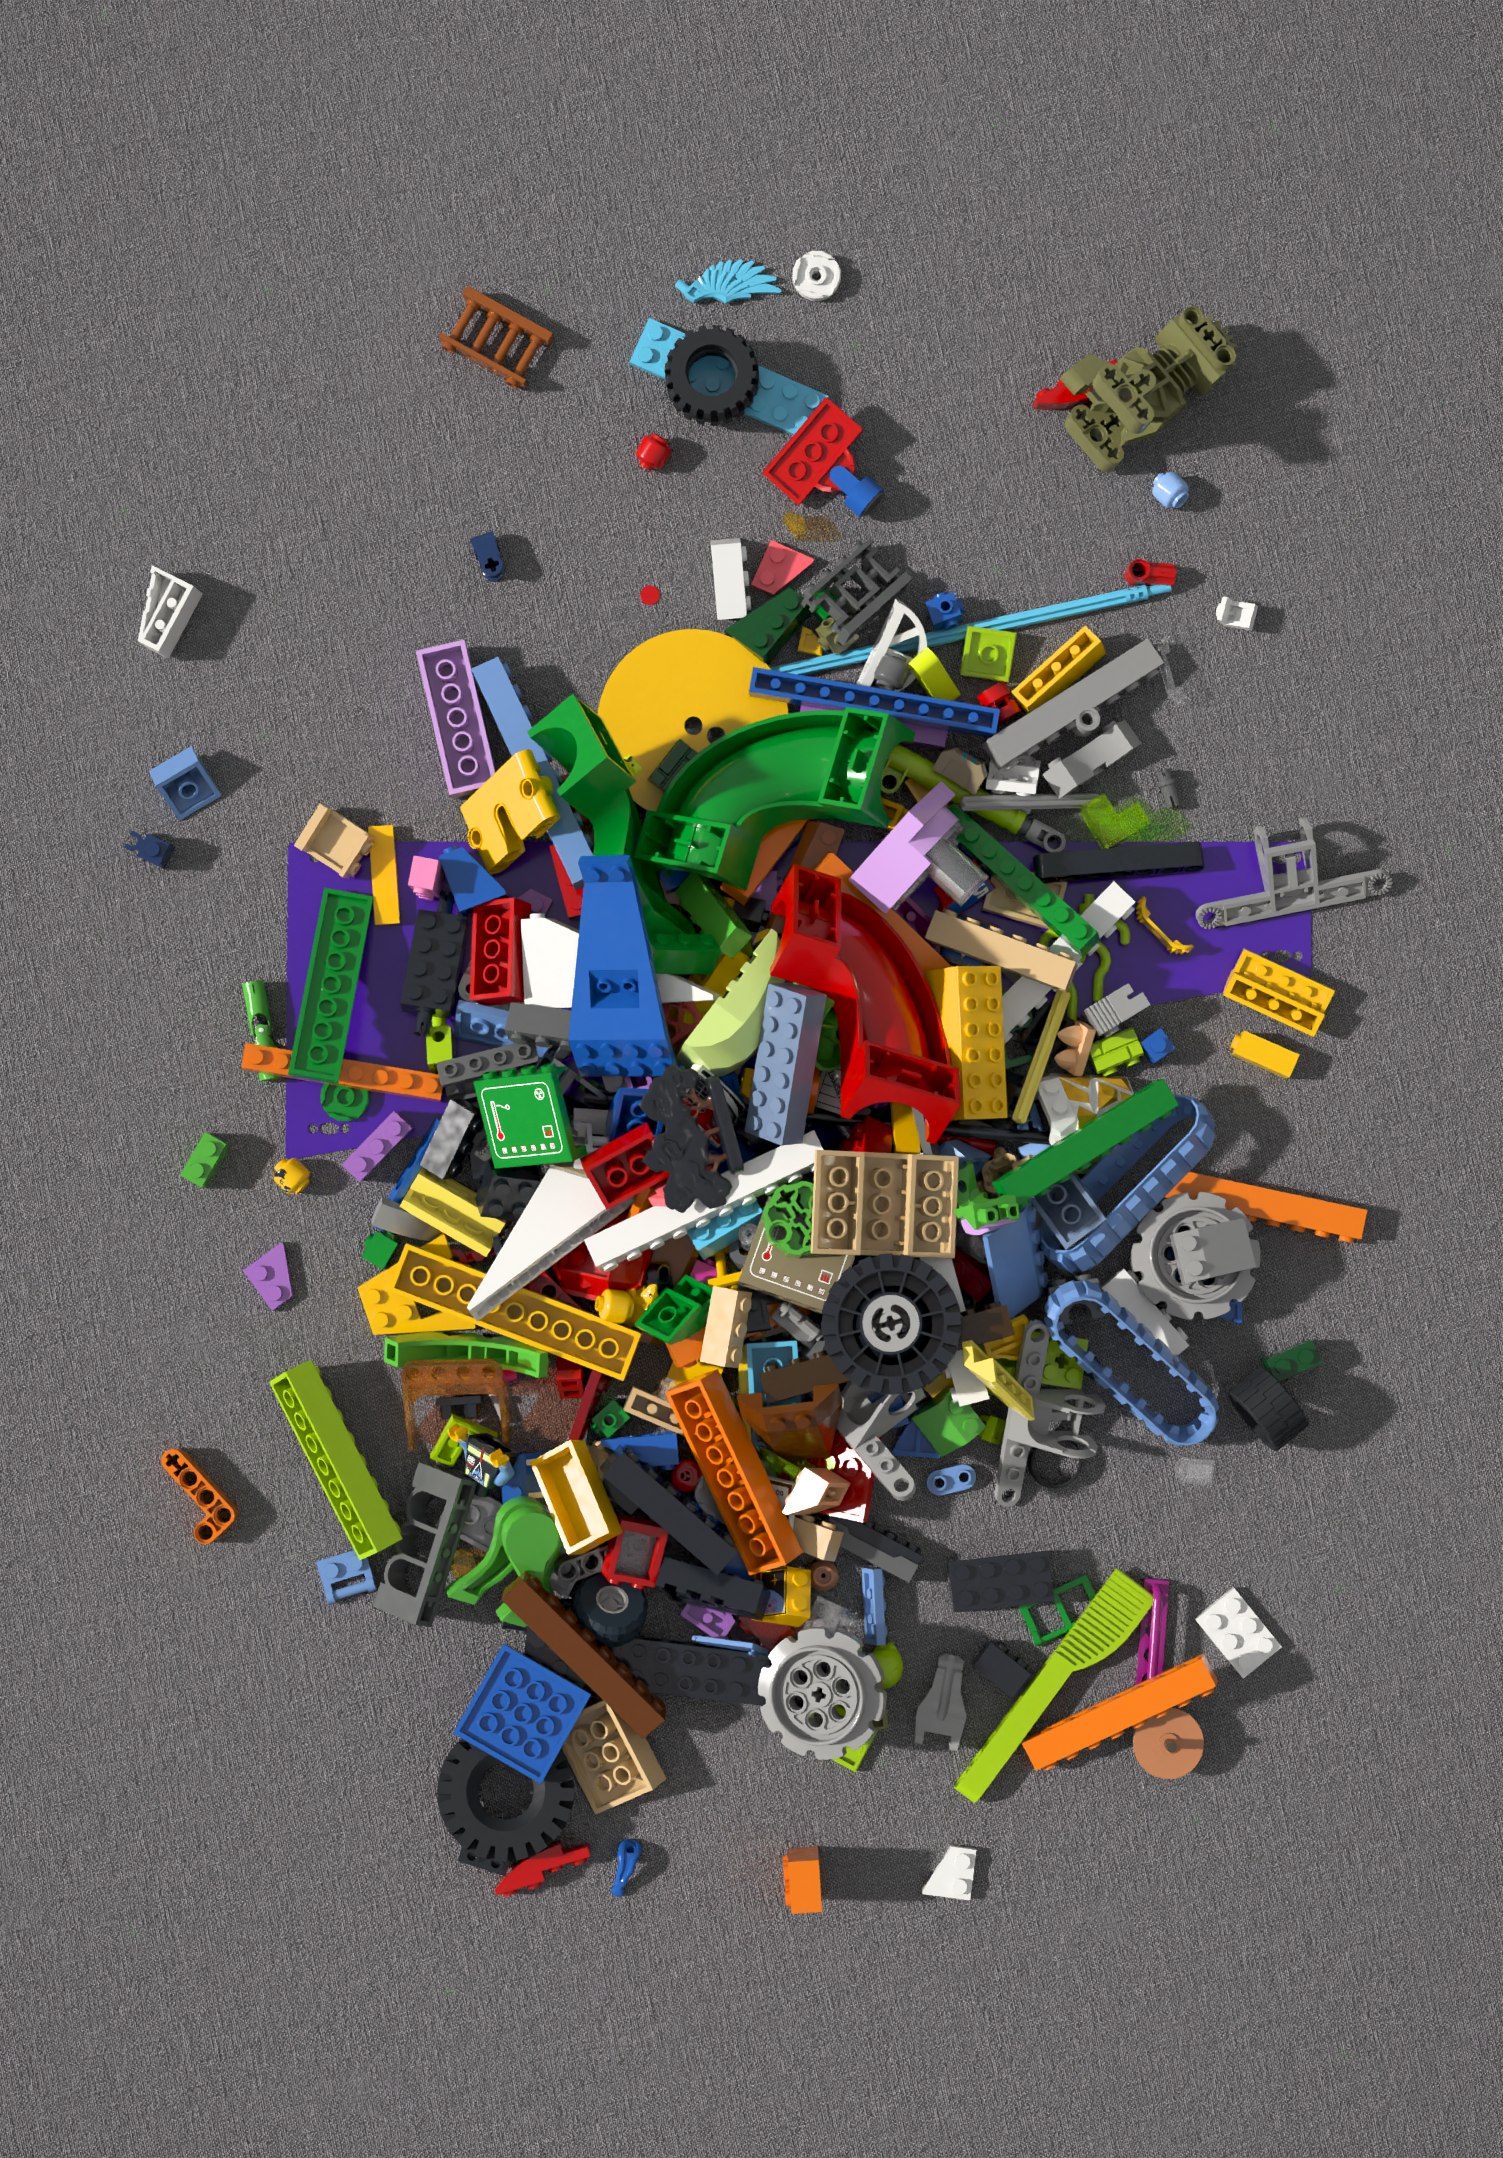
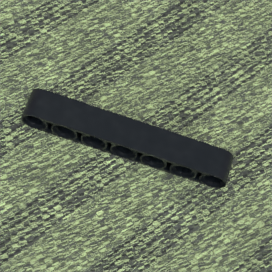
M1200 842L1042 853L1033 857L1035 876L1044 884L1188 873L1205 868Z

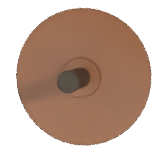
M1169 1708V1712L1159 1718H1156L1154 1715L1146 1719L1147 1723L1135 1729L1133 1736L1134 1754L1139 1764L1153 1776L1162 1779L1182 1777L1192 1771L1201 1759L1204 1748L1202 1731L1195 1719L1180 1709Z

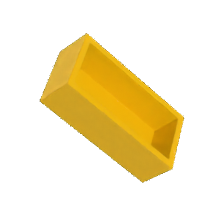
M569 1440L530 1462L568 1555H582L623 1533L584 1440Z

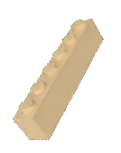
M943 909L942 912L935 910L925 936L928 942L993 966H1001V969L1065 993L1068 992L1078 966L1073 961V956L1060 952L1059 955L1050 953L1051 948L1036 943L1035 947L1026 944L1027 939L1014 934L1012 938L1004 936L1003 930L993 926L985 929L980 927L981 922L967 917L965 921L956 918L957 913Z

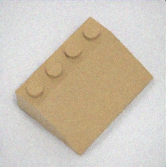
M602 1698L583 1708L565 1740L562 1750L595 1815L647 1793L666 1780L647 1739H642Z

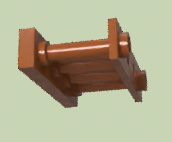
M467 286L463 292V298L467 307L450 336L441 332L438 335L442 344L441 347L452 354L456 351L506 379L505 383L512 388L518 389L520 387L526 390L528 387L527 381L522 376L538 348L543 345L548 348L551 347L554 341L553 333ZM480 309L487 313L488 319L470 349L458 341L475 311L478 312ZM501 321L509 325V332L494 358L490 360L479 353L496 323L499 324ZM523 333L530 337L529 340L531 342L514 372L501 366L517 336Z

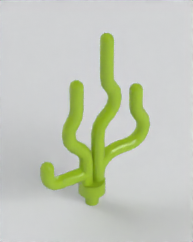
M1084 894V903L1079 904L1080 916L1094 902V894ZM1118 920L1114 925L1120 931V942L1122 945H1127L1130 942L1129 927L1122 920ZM1047 930L1040 937L1039 944L1048 947L1049 941L1053 938H1059V936L1054 931ZM1100 941L1098 942L1100 946L1095 950L1101 957V963L1093 979L1094 1003L1103 999V980L1111 963L1110 953ZM1086 955L1080 959L1082 963L1085 961ZM1071 982L1068 989L1071 997L1067 1005V1017L1077 1021L1078 996L1077 990L1073 982Z

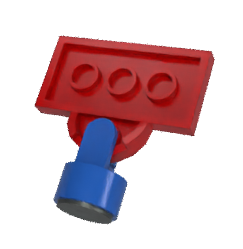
M825 397L762 472L798 506L804 502L815 487L829 493L843 491L848 495L844 504L859 518H864L877 506L884 496V489L869 476H866L861 481L855 477L856 463L854 456L848 449L864 429L828 397Z

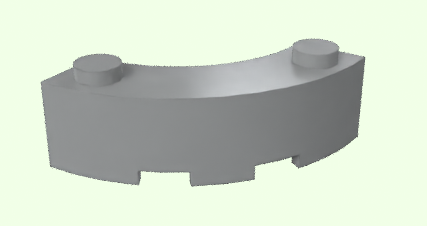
M1115 720L1103 728L1104 733L1065 759L1061 760L1058 757L1047 765L1049 770L1042 775L1059 799L1104 771L1103 765L1106 768L1111 766L1142 744L1126 720L1116 723Z

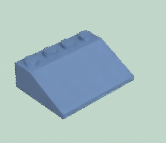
M1031 1198L1029 1199L1030 1204L1019 1210V1222L1002 1226L983 1235L995 1302L1000 1301L1001 1306L1007 1305L1010 1319L1040 1298L1044 1287L1048 1285V1275L1043 1270L1044 1254L1039 1248L1040 1231L1035 1226L1036 1209L1032 1207Z

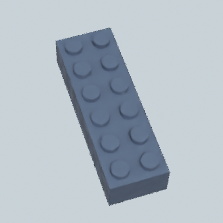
M790 982L768 983L745 1132L781 1146L801 1144L803 1142L826 994Z

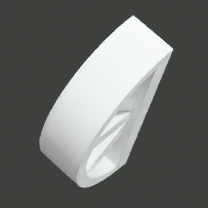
M895 599L856 685L883 689L879 686H871L874 680V672L881 658L885 655L900 654L907 659L905 662L907 664L914 659L889 648V646L917 636L916 656L927 647L926 635L921 622L915 613L902 601ZM905 613L912 620L915 628L895 635ZM911 670L903 688L895 689V691L899 692L913 682L916 677Z

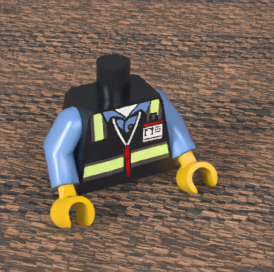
M455 1424L448 1430V1435L453 1441L459 1442L464 1450L466 1460L464 1473L467 1477L477 1482L474 1494L479 1497H488L490 1489L504 1487L515 1475L513 1467L519 1452L488 1433L468 1435L466 1427H459L458 1424Z

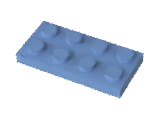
M459 1000L456 1009L454 1038L496 1048L513 1044L514 1042L508 1039L505 1032L509 1011ZM536 1045L539 1057L542 1058L549 1047Z

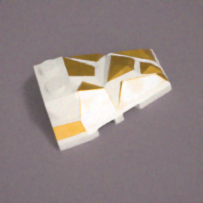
M1045 1073L1042 1076L1034 1100L1039 1099L1051 1127L1049 1142L1053 1145L1130 1097L1134 1092L1127 1077H1104L1102 1075H1083L1081 1077L1072 1074Z

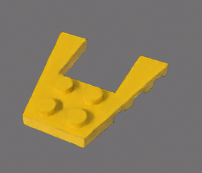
M445 1233L420 1247L449 1259L453 1257ZM398 1262L358 1286L373 1335L476 1328V1324L444 1312H438L421 1318L416 1301L388 1291Z

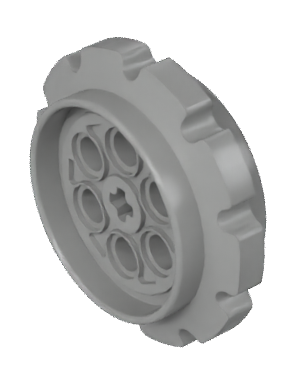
M1186 1192L1176 1194L1161 1201V1212L1150 1210L1139 1223L1136 1234L1141 1237V1241L1131 1246L1132 1271L1142 1274V1280L1138 1282V1286L1153 1305L1158 1304L1160 1301L1165 1303V1313L1177 1318L1191 1320L1194 1314L1199 1312L1203 1319H1211L1229 1312L1231 1309L1229 1306L1230 1300L1242 1302L1251 1291L1255 1283V1278L1250 1275L1251 1269L1213 1277V1282L1209 1286L1202 1284L1201 1281L1182 1285L1175 1279V1274L1178 1271L1176 1259L1169 1261L1164 1257V1250L1167 1247L1173 1248L1170 1235L1178 1233V1229L1182 1226L1192 1230L1244 1218L1249 1234L1253 1230L1251 1222L1238 1207L1227 1210L1225 1207L1226 1199L1206 1192L1198 1193L1195 1200L1190 1199ZM1250 1239L1256 1263L1254 1269L1260 1266V1246L1258 1240Z
M812 1627L799 1631L798 1640H795L792 1636L785 1638L770 1652L768 1657L772 1661V1666L762 1668L758 1682V1694L766 1699V1704L761 1706L760 1710L769 1730L772 1733L780 1731L783 1735L781 1743L791 1751L805 1756L812 1750L815 1752L816 1759L818 1760L836 1759L847 1753V1746L855 1751L869 1741L876 1732L873 1720L879 1721L883 1718L887 1702V1692L881 1690L878 1686L879 1682L884 1680V1674L874 1654H863L862 1647L864 1644L855 1636L842 1630L831 1636L827 1627ZM822 1662L830 1665V1674L822 1670ZM800 1670L806 1672L807 1682H803L799 1678ZM842 1679H845L849 1682V1691H845L844 1689H842ZM796 1695L802 1697L803 1707H799L795 1703ZM838 1704L844 1706L846 1710L845 1716H841L837 1712ZM815 1712L822 1716V1724H818L814 1720Z

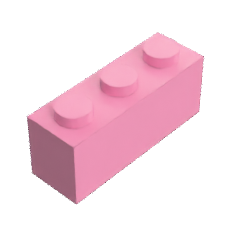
M419 856L413 857L408 886L420 899L433 901L434 897L440 898L445 876L440 861Z

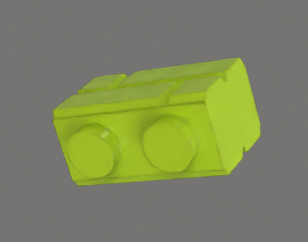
M1131 1027L1093 1043L1088 1057L1096 1075L1102 1073L1105 1077L1117 1072L1116 1066L1123 1063L1126 1064V1067L1141 1062L1139 1057L1144 1055L1134 1028Z

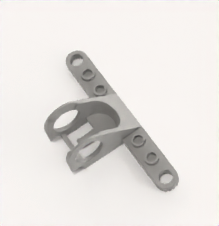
M1306 817L1299 818L1301 842L1269 848L1268 836L1264 828L1256 826L1254 830L1255 846L1265 892L1203 904L1196 911V919L1201 927L1211 929L1212 927L1215 928L1222 925L1229 926L1365 899L1368 896L1381 895L1382 893L1385 894L1386 891L1388 892L1389 888L1391 889L1392 879L1387 871L1376 869L1318 881L1316 844L1313 840L1312 827ZM1302 851L1305 869L1297 870L1294 853ZM1285 855L1286 873L1273 875L1272 857ZM1385 878L1382 885L1373 886L1374 881H1376L1375 879ZM1208 911L1215 913L1212 919H1203V915L1208 913Z
M1040 1320L1030 1321L1023 1328L1024 1331H1022L1023 1337L1019 1348L1014 1379L1032 1396L1035 1420L1030 1421L1013 1409H1008L994 1491L995 1499L1003 1507L1013 1506L1020 1499L1029 1446L1066 1457L1080 1459L1095 1456L1098 1448L1090 1435H1078L1082 1414H1103L1105 1411V1403L1098 1394H1085L1083 1390L1040 1389L1050 1336L1047 1326ZM1035 1329H1042L1039 1338H1031V1333ZM1076 1399L1075 1406H1071L1065 1401ZM1084 1401L1093 1404L1095 1407L1084 1409ZM1073 1412L1070 1431H1049L1050 1421H1070ZM1062 1440L1076 1441L1085 1445L1087 1449H1068L1057 1442ZM1007 1489H1012V1496L1010 1495V1498L1003 1499V1492Z
M849 1381L841 1392L843 1404L836 1430L891 1495L897 1500L907 1501L909 1500L908 1498H912V1495L915 1494L916 1485L914 1480L880 1441L879 1437L917 1410L916 1403L926 1397L923 1389L920 1388L912 1392L911 1398L907 1394L885 1395L872 1404L867 1396L873 1392ZM813 1392L806 1393L813 1401ZM899 1395L906 1405L895 1412H888L890 1404ZM906 1482L909 1484L906 1491H896L899 1483Z

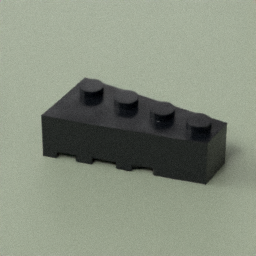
M667 1557L663 1559L655 1586L672 1601L763 1621L771 1594L764 1586L765 1583L760 1580L750 1579L748 1581L730 1573H719L716 1575L711 1569Z

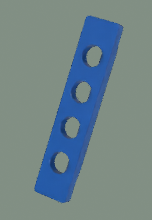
M435 1118L387 1199L400 1203L422 1167L420 1163L439 1125V1119ZM375 1227L376 1229L383 1232V1229Z

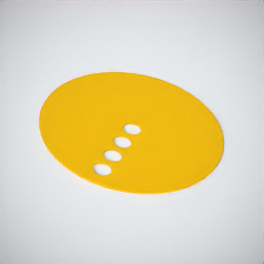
M683 629L667 632L653 637L633 649L610 675L601 695L598 715L603 719L623 758L631 755L642 767L641 772L633 776L636 782L629 787L634 802L642 808L657 811L664 792L652 784L648 778L679 739L699 753L711 744L707 739V733L713 727L721 728L725 735L754 722L789 714L787 703L749 697L753 667L771 669L734 638L718 632L700 629ZM689 717H697L702 721L703 728L699 734L691 735L686 732L684 724Z

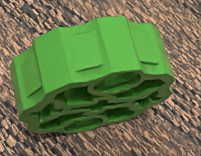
M800 1181L790 1185L784 1184L776 1189L768 1204L765 1205L762 1216L766 1239L769 1244L791 1258H800L812 1254L811 1245H806L809 1243L812 1233L810 1220H812L814 1183ZM781 1194L784 1196L793 1194L789 1200L790 1204H787V1202L778 1204ZM798 1194H801V1199L799 1203L804 1208L803 1210L796 1202ZM776 1211H785V1212L787 1213V1215L789 1216V1219H788L787 1216L784 1214V1212H776ZM796 1215H798L799 1217H806L804 1220V1225H802L800 1222L797 1224L794 1223ZM776 1228H781L785 1231L786 1237L783 1240H776L772 1236V1231ZM796 1230H799V1232L804 1238L802 1245H799V1240L801 1236L798 1234Z

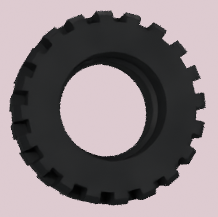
M706 325L698 327V331L695 333L692 330L686 332L683 340L679 338L674 343L675 348L673 350L670 349L667 355L668 361L665 363V382L670 400L673 401L674 407L678 412L682 411L685 418L688 420L693 418L700 425L710 422L711 426H719L718 422L725 421V424L733 422V417L737 416L740 418L745 413L746 407L750 408L753 398L757 395L759 365L757 358L754 356L752 346L746 344V339L741 334L737 337L734 335V330L728 327L726 331L720 330V325H713V329H706ZM706 356H719L729 361L735 370L733 386L725 393L717 396L703 395L694 390L689 382V371L696 361Z

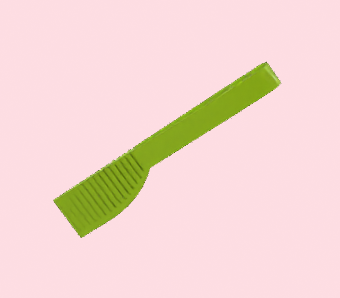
M1116 1568L962 1773L954 1789L971 1802L976 1803L1071 1673L1101 1661L1121 1646L1153 1605V1594Z

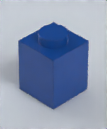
M1161 1028L1140 1042L1143 1052L1151 1064L1156 1063L1175 1049V1046Z

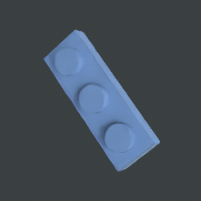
M862 1568L865 1643L871 1645H886L887 1627L884 1618L886 1602L883 1597L885 1578L881 1568Z

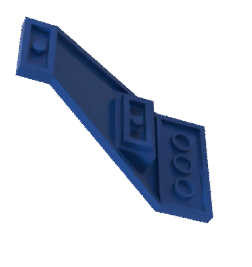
M630 855L580 856L578 865L584 881L568 1038L580 1077L663 1076L665 1067H669L672 1063L678 1067L667 1030L636 875Z

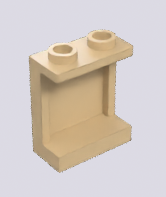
M319 804L294 846L301 851H306L338 872L341 877L349 879L350 876L353 877L358 872L361 866L359 862L363 855H368L373 848L374 843L372 841L375 837L329 806Z

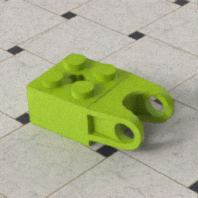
M1033 1331V1338H1039L1042 1332ZM1050 1335L1041 1383L1081 1389L1084 1369L1077 1364L1075 1357L1070 1358L1062 1351L1057 1340H1053ZM1077 1338L1078 1341L1076 1343L1087 1352L1089 1340ZM1017 1360L1011 1364L1001 1365L1013 1377Z

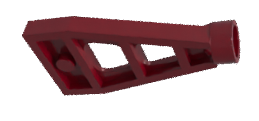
M592 1370L568 1441L584 1439L603 1391L607 1392L611 1384L612 1378L609 1375Z

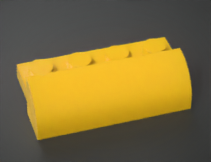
M1244 948L1228 977L1223 995L1314 1037L1335 990Z

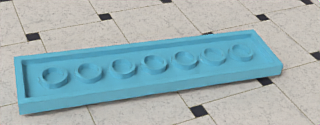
M649 318L630 359V365L665 380L667 355L670 349L673 350L675 348L674 343L679 338L682 340L685 338V333ZM719 356L703 357L696 361L689 371V382L692 388L700 394L707 396H717L725 393L733 386L735 381L733 365ZM759 366L757 395L754 396L750 408L746 407L744 415L793 436L825 397L829 398V396Z

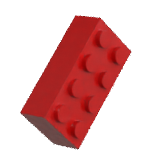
M513 897L491 900L473 907L470 1001L486 1006L524 1002L521 919H530L531 903Z

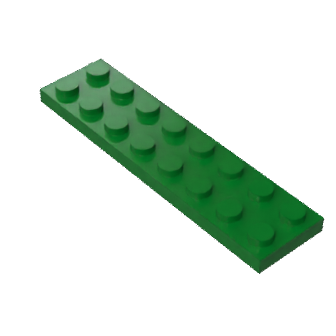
M324 888L288 1076L332 1084L339 1083L373 896Z

